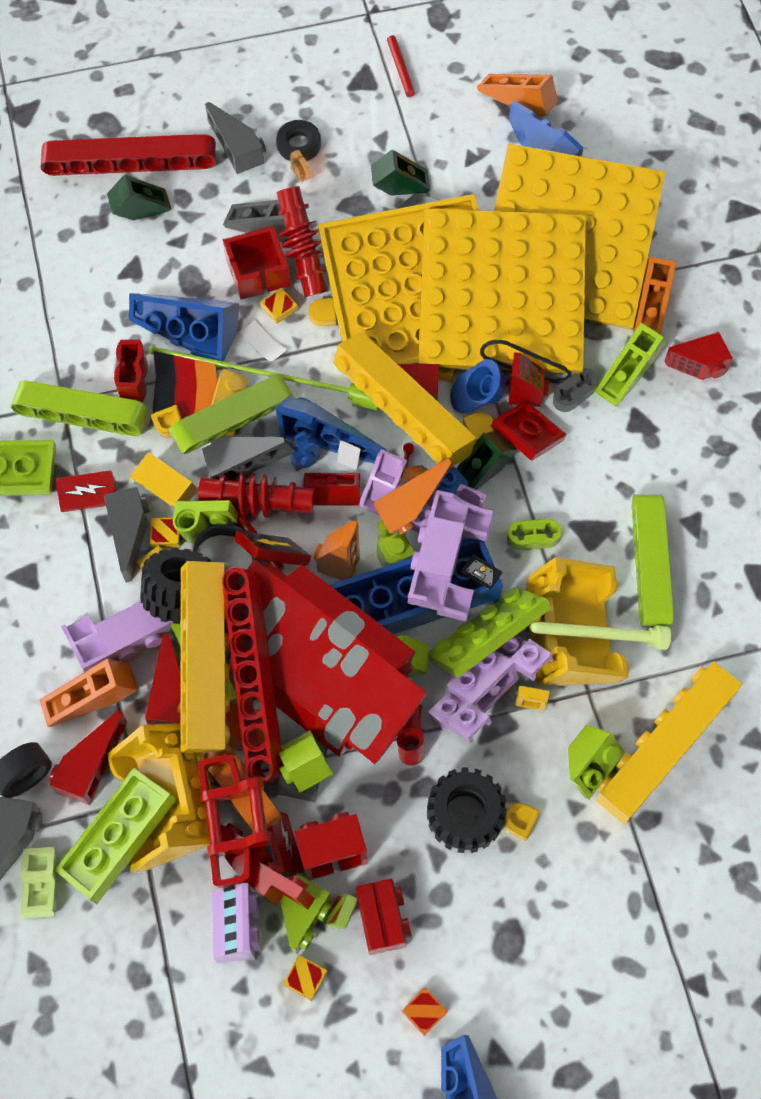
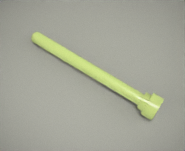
M538 621L530 625L531 631L537 634L647 642L654 649L667 650L671 643V630L668 626L655 625L648 630Z

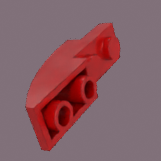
M229 822L226 826L220 824L223 842L244 838L242 837L244 832ZM267 845L252 850V879L248 882L249 886L275 906L278 905L284 895L308 910L315 900L306 891L309 885L294 875L290 879L282 876L284 870L272 863L273 858L265 852ZM244 852L224 856L233 870L241 876L244 871Z

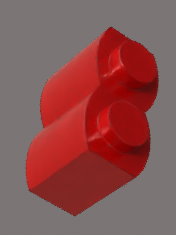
M140 339L120 340L116 348L118 365L114 372V382L118 394L121 398L143 403L147 393L144 379L148 373V361L143 344Z

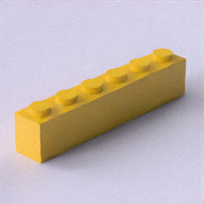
M360 332L338 344L333 362L337 369L344 373L359 390H362L378 408H381L397 426H400L416 444H419L435 462L440 463L452 457L454 461L451 466L452 468L470 456L477 438L366 334Z
M187 561L181 567V752L218 753L225 749V745H228L230 739L229 726H225V713H228L230 704L229 695L225 694V682H228L229 665L225 663V651L229 647V635L224 633V621H227L222 587V578L225 572L224 563Z
M714 661L707 669L703 666L700 667L691 679L694 682L693 686L689 690L685 687L681 689L673 699V702L676 703L674 708L670 712L666 708L654 721L658 725L652 733L647 730L635 743L639 747L633 755L627 752L616 765L620 769L613 778L608 775L598 788L600 794L596 801L624 825H626L743 685Z

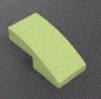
M55 847L23 849L21 868L23 891L20 912L23 918L55 916L57 891Z

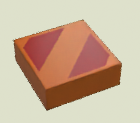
M426 987L401 1011L423 1036L448 1013Z

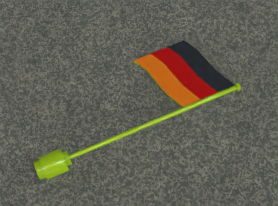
M155 344L149 347V353L154 355L156 375L153 413L177 405L182 419L211 406L218 382L216 366L268 377L280 374L156 348ZM280 374L283 380L348 393V399L352 400V406L375 411L381 409L362 390H359L354 383H351L350 387L346 388Z

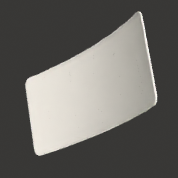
M255 320L239 331L246 341L270 362H273L287 351Z

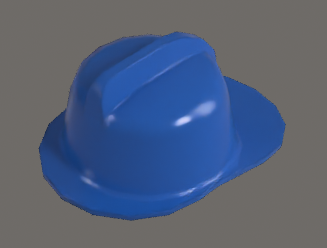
M485 359L462 373L455 380L450 392L451 404L460 413H469L483 405L494 404L504 396L510 379L500 371L496 362Z

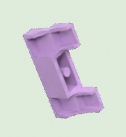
M381 449L376 457L359 507L379 515L372 503L408 482L402 477L407 460ZM463 484L459 485L455 494L462 500L481 508L487 497L486 494ZM435 493L420 517L413 520L415 527L411 528V530L419 533L421 525L427 526ZM463 536L462 541L469 539V537Z
M436 490L427 526L421 525L418 536V543H422L420 553L414 552L411 562V569L415 570L408 594V604L437 610V615L467 621L474 590L454 585L451 581L463 536L486 541L493 515L492 510L470 504L453 493Z
M140 601L95 626L88 613L84 614V618L67 627L66 625L61 626L83 671L86 672L106 659L128 662L138 652L146 648L157 647L161 644L163 633L173 630L171 627L173 621L164 622L159 617L154 618L150 615V611H145L143 603Z
M515 635L459 678L452 676L447 684L449 692L429 711L432 721L444 731L453 732L471 744L474 741L472 737L485 724L489 726L492 723L490 717L485 712L519 679L517 671L534 681L536 679L535 674L547 661L550 663L554 661L553 656L549 651L531 639L526 642Z

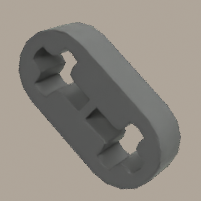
M583 369L582 374L574 373L555 389L552 400L554 407L561 412H570L594 393L598 383L597 374L590 369ZM581 380L584 382H586L587 380L590 381V385L583 384L580 388H578L580 386ZM571 394L570 402L567 399L563 401L560 400L561 395L563 397H567Z

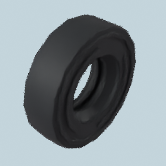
M293 120L285 123L278 130L276 146L280 155L286 160L302 163L311 160L318 154L321 148V135L318 128L311 122ZM299 135L305 136L308 142L305 146L294 147L289 143V140Z

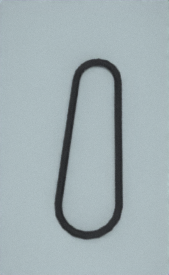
M491 340L484 343L480 348V355L483 359L493 360L498 365L509 369L512 368L511 364L486 356L484 353L485 348L492 344H504L567 372V376L563 379H552L544 376V380H549L551 383H563L572 375V372L567 367L505 340Z

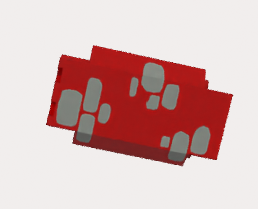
M254 559L247 569L254 571L260 581L276 707L306 731L311 730L314 738L338 757L347 749L350 751L356 749L373 764H376L426 696L427 692L407 677L414 667L411 661L416 651L301 564L287 576L272 563L268 562L263 566ZM243 582L241 585L237 584L238 588L241 589L244 586L245 582ZM246 605L241 610L243 620L249 615V609ZM224 621V633H228L227 621ZM250 636L245 641V647L249 651L253 646V640ZM232 657L229 663V669L231 671H233ZM252 667L249 671V678L254 682L257 677V671Z

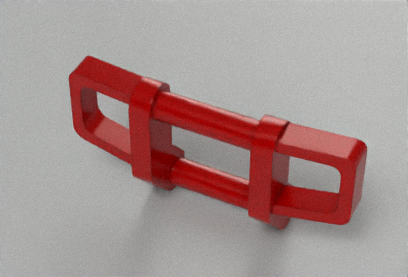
M230 754L202 759L198 762L202 789L200 795L201 803L205 804L210 841L207 851L211 861L213 885L218 888H225L248 883L252 879V850L272 842L271 832L267 831L261 792L264 789L263 778L253 777L242 781L236 759ZM228 763L235 784L210 789L208 768ZM249 796L254 833L245 838L223 842L217 802ZM244 852L243 874L238 877L221 880L219 857Z

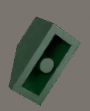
M393 149L371 165L373 186L391 196L421 194L430 191L428 170Z
M123 175L107 193L112 214L133 221L171 210L165 188L127 175Z
M496 431L483 433L474 444L470 456L461 461L456 469L468 481V487L477 490L502 471L518 449Z

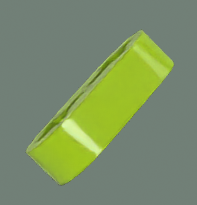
M553 519L516 521L508 528L507 542L516 550L552 548L559 543L562 528ZM545 529H550V532L553 533L552 538H547V535L544 534ZM516 531H521L522 535H525L524 540L518 539Z

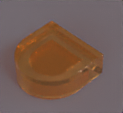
M299 150L292 152L290 155L292 172L301 182L310 179L312 174L307 161Z

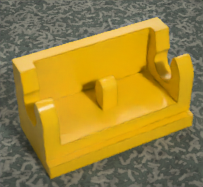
M149 452L129 476L173 508L175 501H190L193 495L198 492L197 487L190 480Z

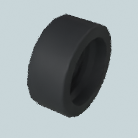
M37 742L22 744L0 759V795L2 797L13 798L25 793L37 785L50 771L52 761Z

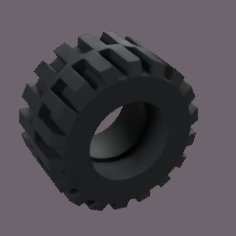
M178 548L160 550L159 554L154 553L150 555V559H146L144 562L141 577L140 601L143 603L145 611H150L151 616L154 618L159 617L161 621H173L175 624H180L181 567L187 561L211 562L208 557H203L202 553L192 552L190 549L185 548L184 550Z
M462 767L461 772L457 773L453 769L449 771L447 777L442 775L438 779L437 785H433L430 791L427 805L428 826L431 832L434 831L435 839L439 843L443 841L445 848L449 850L454 847L458 849V853H464L465 850H470L471 853L478 852V848L483 847L485 849L492 840L495 841L500 830H502L507 808H505L506 798L505 795L501 794L502 788L499 783L494 784L492 782L493 777L489 774L486 777L482 776V770L475 768L473 773L468 772V767ZM459 796L473 797L482 804L485 811L484 818L474 825H461L455 822L449 815L448 804Z

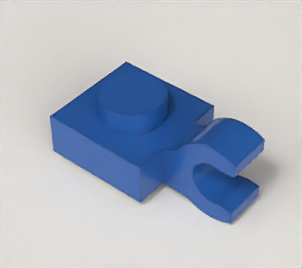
M305 431L294 436L296 452L290 454V463L296 471H299L302 468L312 466L320 458L319 444L313 436L307 439Z

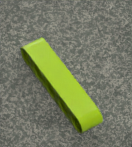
M276 374L173 424L168 431L181 452L185 455L275 411L277 406L288 396H294L282 376Z
M26 380L19 382L11 404V409L22 416L129 436H139L141 434L148 413V407L140 401Z
M634 494L632 497V524L641 627H654L655 625L671 627L673 624V599L663 495Z

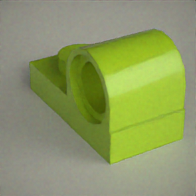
M230 500L175 501L173 525L188 543L194 544L199 534L209 527V523L213 525L237 523L238 512Z

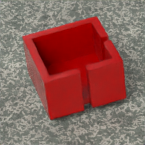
M274 226L223 239L226 261L240 300L263 294V289L267 288L268 292H271L281 287L291 286L289 266Z
M339 813L332 816L329 822L319 824L318 821L307 822L300 826V830L294 831L305 875L309 881L335 874L332 862L338 861L341 872L368 864L367 849L357 814Z

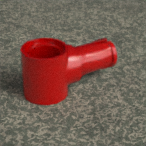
M422 704L418 706L396 738L399 758L404 764L410 766L421 763L426 754L424 729L421 727ZM409 744L417 745L415 748L412 749L405 748V746Z

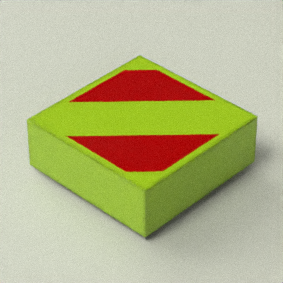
M337 894L325 925L333 929L347 928L356 906L357 898L349 894Z

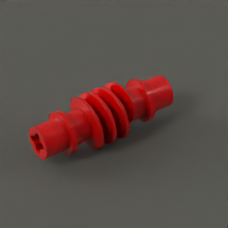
M300 186L277 191L281 208L278 211V216H283L286 229L279 236L281 238H290L282 244V247L293 249L285 254V258L295 259L299 274L295 276V279L300 280L305 297L327 292L323 275L327 271L326 268H321L318 255L323 254V250L315 249V247L321 244V239L312 238L319 233V229H310V226L317 221L309 222L306 209L309 208V204H304Z
M242 472L239 481L227 480L226 475H221L219 479L201 477L198 486V501L230 500L233 506H239L242 516H246L250 508L253 517H258L261 510L265 518H269L273 510L287 511V516H292L293 512L312 514L315 488L296 487L295 482H290L289 486L277 485L276 476L272 484L269 485L267 475L265 474L261 483L257 484L255 473H252L250 481L247 483L245 474Z

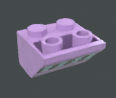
M241 883L213 891V958L217 963L255 960V951H261L260 931H258L257 925H254V918H260V904L256 892L251 891L248 883Z

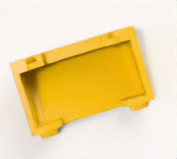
M555 557L528 577L525 590L546 598L551 606L549 611L535 621L608 627L605 601L609 600L616 593L618 581L616 579L615 566ZM529 625L530 639L549 651L554 659L552 663L547 661L535 674L537 684L542 686L619 683L629 678V665L625 656L621 653L611 654L609 639L537 634L531 631Z
M181 724L142 725L107 753L111 772L120 781H124L131 770L135 768L177 799L130 860L131 873L153 869L210 845L205 804L201 803L200 793L202 789L198 762L204 759L203 752H181Z

